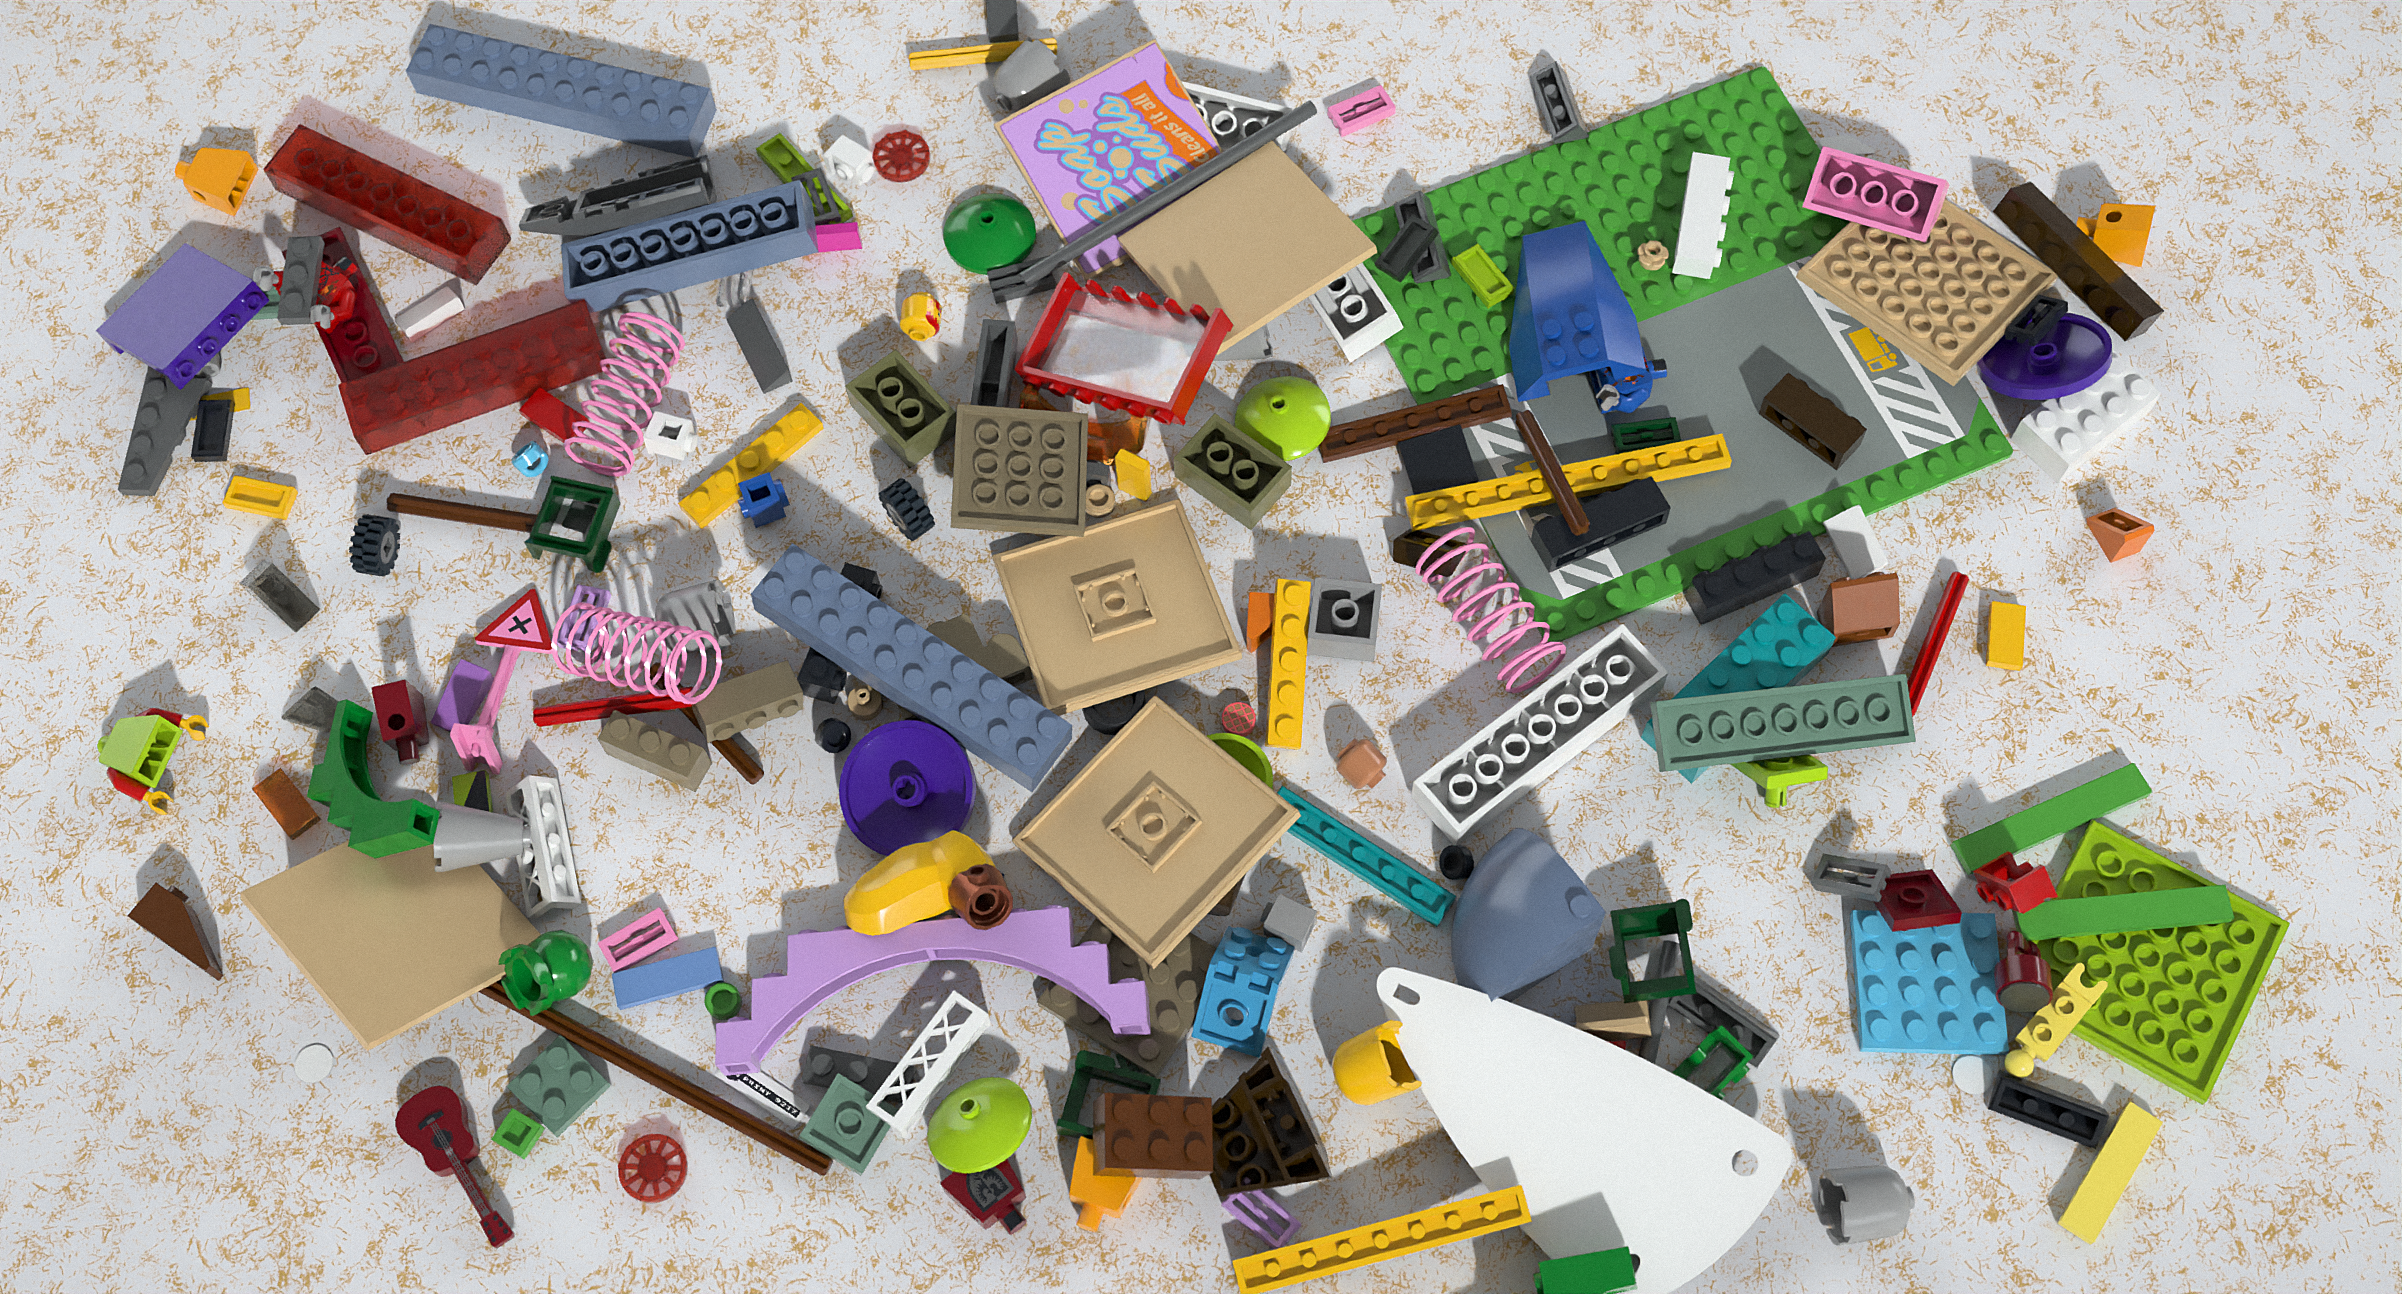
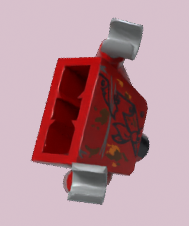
M345 256L333 267L322 261L317 302L310 309V322L329 335L340 321L352 317L357 298V292L349 280L357 271V267ZM258 266L254 269L253 281L260 282L259 287L264 291L271 290L273 285L276 287L275 289L278 294L281 295L284 270L273 271L267 266Z

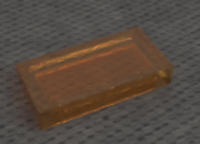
M281 768L252 788L292 840H295L322 820Z

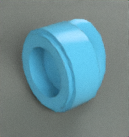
M531 441L524 445L511 459V463L526 477H535L541 474L549 461L548 455L536 441ZM538 458L541 459L537 467L534 469L528 468Z

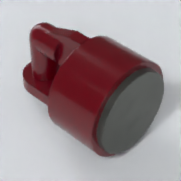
M2010 931L2006 937L2008 957L2000 960L1994 968L1996 999L2000 1005L2011 1011L2027 1013L2040 1010L2047 1006L2053 998L2050 965L2041 958L2040 949L2034 942L2027 941L2019 931Z

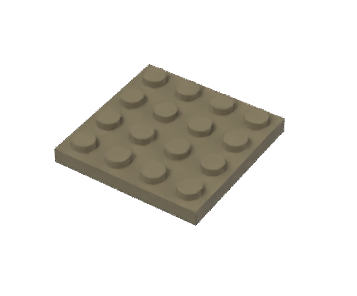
M957 404L950 528L1084 537L1088 414Z
M1095 918L1076 947L1087 941H1096L1107 945L1111 956L1112 984H1117L1119 980L1125 978L1145 981L1149 994L1151 1034L1115 1038L1111 1024L1096 1009L1073 992L1053 981L1050 982L1038 999V1006L1114 1054L1119 1055L1146 1074L1157 1078L1195 1022L1209 963L1217 948L1189 932L1161 963L1153 969L1102 922Z

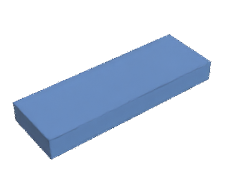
M716 946L611 974L617 1007L620 1010L724 982Z

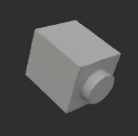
M1278 894L1274 904L1268 902L1262 913L1260 921L1264 923V936L1282 939L1287 944L1295 946V950L1302 952L1317 922V911Z

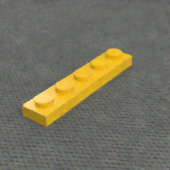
M802 403L798 404L678 503L680 509L702 530L743 496L738 483L768 472L771 473L823 430L822 422Z
M1279 578L1275 581L1265 747L1294 750L1301 748L1311 582Z

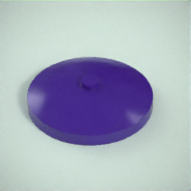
M2066 313L2035 346L2029 345L2028 339L2024 343L2017 342L2016 336L2012 340H2007L2004 334L1976 363L1977 372L1980 379L1989 388L2009 397L2027 400L2060 398L2090 387L2106 374L2113 358L2112 341L2106 329L2096 321L2078 314Z
M915 720L887 723L865 735L847 757L839 782V800L848 827L865 846L885 856H889L903 846L933 841L952 830L961 833L969 821L976 798L974 769L961 744L944 730Z

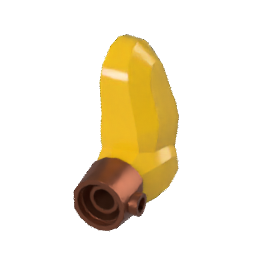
M952 830L933 841L903 846L865 873L850 888L843 899L847 926L855 932L874 936L891 933L916 921L942 914L949 909L954 910L973 928L988 930L1003 924L1009 917L1013 908V897L1001 872L996 869L991 856L975 840L965 834Z

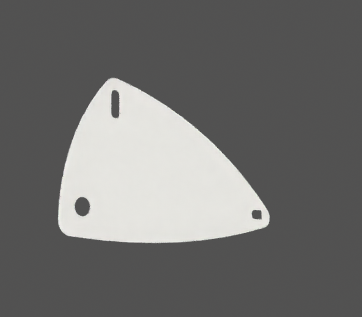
M1387 968L1377 978V992L1388 1021L1395 1020L1403 1023V1026L1398 1029L1400 1034H1395L1403 1055L1416 1080L1422 1081L1421 1090L1458 1150L1490 1192L1522 1184L1532 1222L1519 1225L1524 1232L1552 1260L1626 1246L1629 1247L1630 1254L1639 1256L1640 1265L1635 1274L1638 1289L1617 1294H1668L1699 1275L1726 1253L1752 1226L1773 1197L1791 1164V1148L1788 1142L1779 1134L1692 1083L1596 1036L1508 1001L1497 998L1491 1002L1485 993L1402 968ZM1399 984L1419 994L1420 999L1416 1005H1409L1393 997ZM1740 1150H1748L1757 1158V1170L1750 1176H1741L1732 1167V1158Z

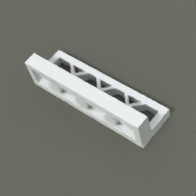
M528 775L508 790L505 795L509 816L524 819V826H528V824L531 826L530 847H524L523 854L517 855V862L527 917L537 919L551 908L574 909L581 904L558 779ZM523 794L524 803L521 809L519 797ZM535 856L536 864L532 872L531 863L533 857ZM539 888L541 889L542 901L540 903H538L537 900Z
M953 991L867 1104L866 1108L889 1124L893 1132L905 1139L991 1024L989 1014L956 991ZM955 1003L971 1013L964 1024L948 1026L947 1014ZM944 1021V1027L937 1029L940 1023ZM957 1032L951 1040L950 1033ZM945 1034L947 1047L944 1051L927 1056L925 1043L931 1036ZM922 1049V1057H916ZM935 1061V1063L929 1069L928 1062ZM923 1063L925 1071L923 1079L919 1083L905 1085L903 1072L909 1065ZM900 1079V1086L893 1087L897 1080ZM914 1090L907 1099L906 1091ZM901 1092L903 1105L894 1117L879 1107V1104L886 1095Z

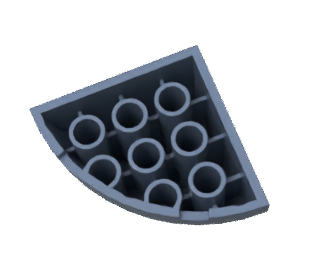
M1523 828L1513 829L1483 855L1463 887L1453 918L1451 958L1454 964L1457 985L1485 993L1491 1002L1497 998L1512 1002L1592 949L1606 914L1605 910L1569 864L1548 843L1529 830Z

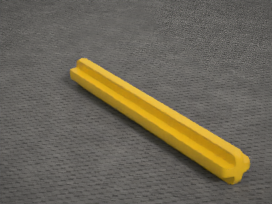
M1055 38L1038 39L1057 55V41ZM1024 41L911 52L909 54V63L911 70H923L1005 61Z

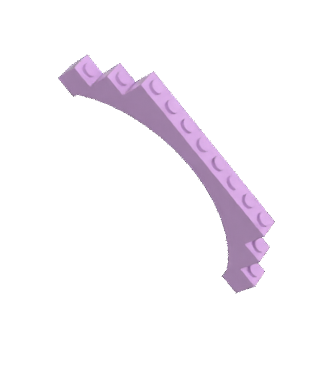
M1048 905L1043 910L1028 911L1023 908L1012 909L1009 917L1003 924L988 930L975 929L963 918L952 915L941 916L935 921H916L891 933L874 936L855 932L849 926H838L833 931L826 932L807 929L800 931L796 935H787V976L780 973H768L763 978L752 979V1020L745 1017H733L728 1019V1022L716 1023L715 1065L724 1076L759 1073L761 1061L777 1041L820 1003L846 987L875 974L927 961L968 959L995 962L1024 969L1047 978L1073 992L1096 1009L1111 1024L1115 1038L1151 1034L1149 994L1145 981H1139L1134 978L1121 979L1117 984H1112L1111 956L1107 945L1096 941H1087L1075 947L1074 922L1069 907L1060 905Z

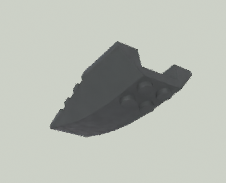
M704 155L638 173L639 178L624 181V178L611 181L612 185L598 189L589 188L581 191L579 198L569 201L568 197L564 196L526 208L519 222L520 231L554 235L591 236L716 203L717 196L708 156Z

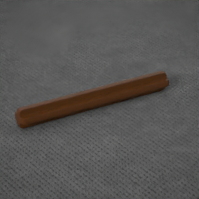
M1530 410L1518 412L1515 423L1572 533L1577 536L1582 533L1586 534L1589 531L1590 522L1533 413Z
M391 493L386 500L387 510L390 512L526 533L532 532L538 517L536 514Z
M656 662L650 667L651 680L656 676L660 662ZM665 668L662 676L656 682L660 690L666 689L664 683ZM681 683L677 685L678 688H683ZM692 707L678 708L703 734ZM732 737L710 742L750 784H756L764 776V771Z

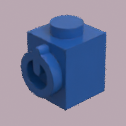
M768 472L738 483L744 497L738 500L744 518L751 517L755 528L786 517L783 508L790 504L780 479L773 481Z

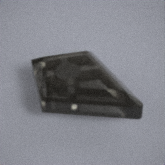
M315 686L288 709L281 718L328 733L332 728L338 700Z

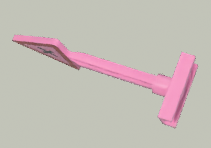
M530 589L475 637L478 645L505 649L478 723L474 726L454 723L450 732V737L465 769L468 771H473L475 763H483L489 765L492 774L499 775L503 762L492 739L494 733L493 725L519 653L521 651L553 653L552 642L535 589Z

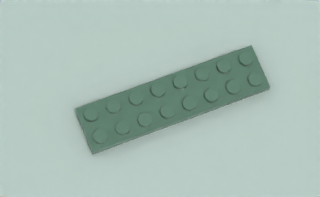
M1906 674L1650 702L1660 772L1916 742Z

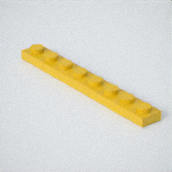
M1521 1184L1244 1257L1232 1262L1240 1294H1259L1532 1222Z

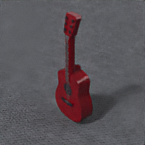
M441 1085L429 1087L412 1096L397 1112L395 1127L398 1135L406 1144L422 1154L427 1168L437 1176L447 1177L455 1174L480 1216L481 1221L479 1222L491 1246L498 1249L513 1239L515 1233L499 1212L493 1210L467 1166L478 1156L480 1146L469 1130L468 1112L464 1101L452 1089Z

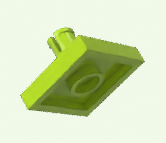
M1810 754L1730 764L1766 789L1764 804L1772 808L1787 805V786L1827 780L1828 766Z

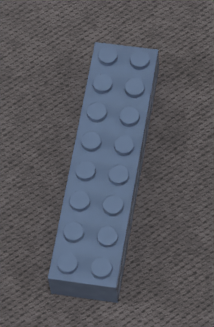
M797 180L561 244L564 295L581 316L817 253L819 250L812 200L801 181Z

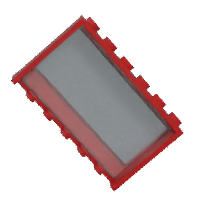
M1064 272L1014 368L1023 379L1022 383L1035 391H1039L1040 388L1049 390L1052 394L1061 398L1068 395L1084 404L1095 402L1111 411L1122 409L1137 418L1148 416L1164 425L1175 423L1184 426L1186 423L1184 419L1227 331L1231 332L1233 324L1224 311L1216 307L1212 316L1209 317L1203 307L1198 304H1192L1190 312L1183 311L1175 300L1168 297L1163 302L1164 306L1157 305L1151 296L1143 291L1138 293L1136 300L1130 298L1125 290L1117 285L1113 286L1111 289L1112 294L1106 293L1097 282L1091 279L1087 280L1085 287H1080L1069 273Z

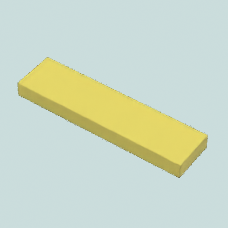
M2131 1101L2128 1102L2057 1224L2088 1244H2093L2163 1122Z

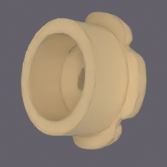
M1655 240L1648 241L1647 244H1641L1637 251L1640 265L1650 271L1661 268L1665 264V259H1668L1669 256L1668 249Z

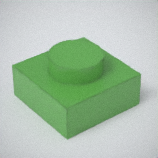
M512 1108L491 1140L525 1160L545 1128Z

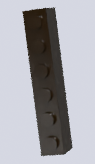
M2031 181L2010 188L1993 210L2125 342L2144 334L2164 312L2139 285Z

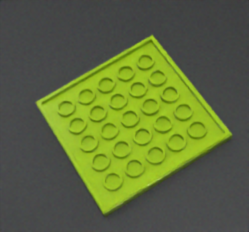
M2092 819L2088 823L2055 888L2058 897L2050 898L2049 901L2215 886L2217 884ZM2227 890L2234 914V919L2231 922L2032 941L2040 949L2041 958L2050 965L2053 991L2077 963H2082L2085 966V970L2080 976V982L2084 987L2092 988L2102 980L2108 984L2105 991L2070 1033L2203 1105L2207 1102L2290 923Z

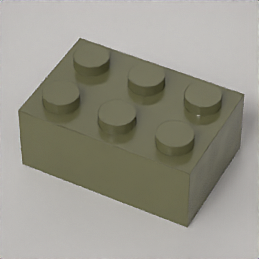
M896 349L845 385L852 408L909 469L955 435L956 412Z
M1216 413L1211 416L1174 457V473L1177 479L1249 530L1254 528L1291 486V465Z

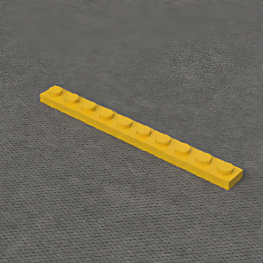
M1721 433L1562 465L1560 467L1576 497L1581 498L1601 494L1606 491L1620 490L1627 483L1635 479L1643 480L1652 476L1655 482L1730 468L1732 460ZM1540 470L1407 496L1404 501L1412 531L1556 503Z

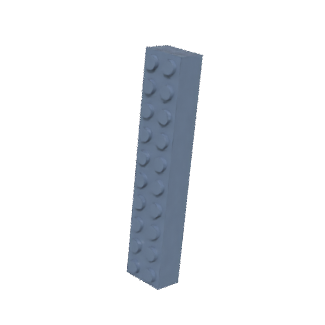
M429 24L406 69V73L418 94L692 158L697 157L717 111L711 90L707 87Z
M793 543L751 593L755 611L922 721L949 733L962 747L1032 793L1072 740V724Z

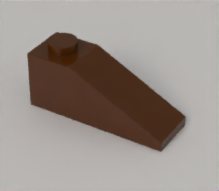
M155 883L127 916L219 981L223 977V973L196 912L185 903L189 897L173 885L167 890L158 883Z

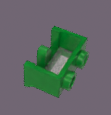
M1720 1025L1700 1042L1672 1074L1722 1100L1726 1095L1722 1089L1730 1081L1734 1084L1738 1083L1748 1073L1750 1068L1746 1064L1754 1056Z

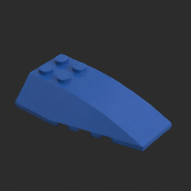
M1585 221L1523 236L1509 341L1518 402L1550 395L1549 380L1609 366L1614 380L1647 373L1636 316Z

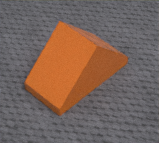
M2112 508L2086 518L2089 529L2110 563L2140 552L2155 531L2153 524L2117 508Z
M1249 592L1247 650L1250 653H1253L1272 637L1275 593Z

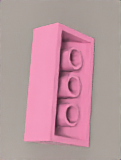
M1823 146L1802 207L1926 243L1940 214L1950 184L1944 179Z

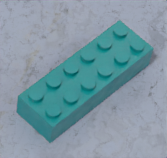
M1784 593L1672 699L1795 686L1828 655L1836 637ZM1651 718L1646 722L1641 739L1657 752ZM1710 766L1677 771L1692 784Z

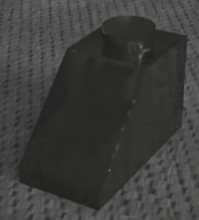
M263 560L239 583L264 608L295 633L320 611L271 562Z

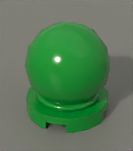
M563 930L545 932L528 945L518 944L502 952L499 965L505 964L507 977L502 979L501 982L514 1006L518 1010L527 1008L530 1011V1016H534L550 1008L553 1001L569 999L582 991L591 977L594 961L589 947L578 935Z

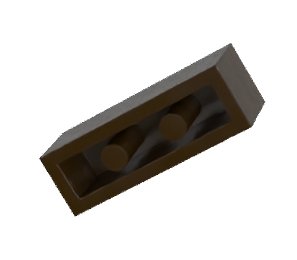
M1787 373L1764 397L1759 411V415L1836 471L1861 445L1867 431L1858 419L1848 416L1837 408L1830 399L1820 396L1809 388L1805 381L1795 378L1790 373Z

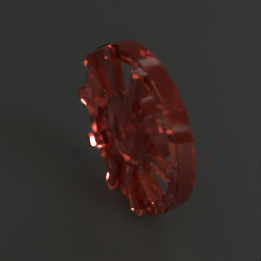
M907 130L891 134L887 133L885 137L875 144L873 151L875 169L883 178L892 182L914 180L921 176L929 166V146L922 136L907 132ZM901 139L900 144L897 145L895 140ZM906 139L912 140L908 145H905ZM890 142L893 147L890 148V147L885 146V145ZM917 143H919L922 146L920 148H915L912 150V148ZM881 150L889 153L879 156ZM925 152L924 159L914 156L915 154ZM883 160H890L883 167H881L878 162ZM914 162L921 164L916 170L912 167ZM890 167L896 169L895 174L888 173L887 170ZM908 169L910 172L908 174L900 175L902 170Z
M646 1134L636 1139L625 1148L618 1163V1175L622 1187L632 1198L643 1203H659L675 1195L684 1184L688 1172V1160L683 1148L674 1139L662 1134ZM651 1141H660L656 1153H652ZM666 1143L672 1145L675 1149L663 1157L662 1152ZM642 1144L645 1145V1156L636 1150ZM631 1154L639 1160L638 1164L627 1163ZM676 1155L680 1156L681 1165L668 1164L667 1161ZM625 1170H638L637 1174L626 1180ZM669 1171H680L676 1182L668 1177ZM642 1178L643 1181L636 1193L629 1185ZM665 1181L671 1188L660 1194L659 1183ZM648 1184H652L654 1196L643 1195Z

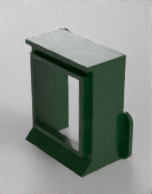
M551 475V483L531 535L524 541L533 559L540 560L543 550L582 558L588 570L594 573H601L605 568L612 549V545L607 539L621 504L614 489ZM564 498L598 505L585 542L549 535L553 523L558 517Z
M1679 899L1676 902L1610 911L1615 945L1609 949L1612 976L1621 981L1624 1003L1697 994L1687 932L1693 928L1688 900ZM1677 934L1684 975L1630 982L1624 941Z
M1087 1050L1079 1051L1075 1061V1073L1061 1119L1057 1121V1135H1068L1078 1139L1082 1136L1093 1140V1128L1077 1124L1090 1078L1140 1091L1147 1095L1159 1094L1161 1079L1115 1067L1116 1062L1112 1057Z

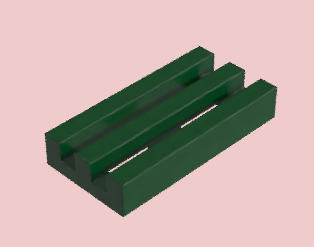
M1676 417L1613 424L1610 429L1611 436L1614 438L1613 445L1616 447V454L1681 442ZM1671 429V431H1668V432H1660V433L1647 432V431ZM1646 432L1641 433V435L1621 437L1623 434Z

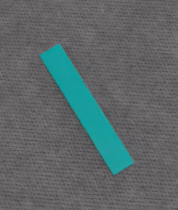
M1283 785L1280 787L1277 794L1295 807L1301 815L1287 830L1288 833L1433 926L1438 927L1456 901V895Z

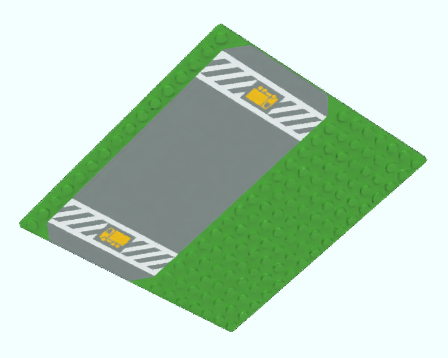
M1758 67L1588 132L1589 137L1554 144L1425 193L1432 203L1451 271V276L1448 278L1416 284L1410 270L1400 283L1377 269L1374 263L1400 231L1394 205L1352 221L1376 245L1377 253L1362 263L1397 313L1404 327L1383 341L1416 404L1420 405L1501 384L1504 386L1512 417L1462 429L1479 482L1540 470L1515 423L1517 419L1516 414L1525 410H1530L1533 413L1560 466L1616 455V447L1613 445L1614 438L1611 436L1610 431L1613 424L1676 417L1681 441L1723 434L1732 460L1730 468L1656 482L1671 507L1666 524L1549 573L1531 542L1533 527L1539 520L1547 516L1555 517L1562 514L1557 502L1478 518L1512 583H1516L1519 586V596L1522 601L1530 602L1535 606L1533 621L1546 622L1550 626L1547 642H1561L1686 591L1692 578L1698 573L1706 570L1711 573L1720 569L1724 563L1731 559L1738 558L1741 560L1749 557L1756 549L1762 546H1768L1769 548L1775 546L1788 535L1794 533L1801 535L1810 531L1815 538L1825 534L1827 531L1823 522L1851 507L1860 505L1866 517L2008 459L2013 453L2012 446L1966 375L1953 387L1796 278L1798 271L1850 221L1802 207L1821 151L1766 67ZM1693 152L1729 157V170L1734 171L1731 189L1725 190V196L1730 197L1727 216L1722 215L1721 222L1726 223L1723 242L1718 241L1717 248L1722 249L1719 268L1713 267L1710 279L1672 273L1687 174ZM1581 221L1586 222L1636 316L1641 346H1643L1647 361L1664 358L1667 366V377L1653 379L1650 397L1632 413L1614 410L1601 414L1589 371L1549 380L1550 395L1518 402L1509 341L1523 236ZM1651 240L1660 242L1669 252L1668 259H1665V264L1654 271L1644 269L1639 263V255L1637 254L1639 246L1643 243L1647 244ZM1477 243L1515 288L1514 294L1490 308L1484 305L1451 264L1453 257ZM1787 373L1805 381L1809 388L1820 396L1830 399L1837 408L1848 416L1858 419L1862 426L1867 429L1861 445L1837 471L1759 415L1764 397ZM1663 429V430H1655V431H1647V432L1660 433V432H1668V431H1671V429ZM1646 432L1623 434L1621 437L1636 436ZM1600 494L1577 499L1580 504L1584 505L1594 501ZM1537 627L1540 635L1543 637L1545 630L1542 627Z

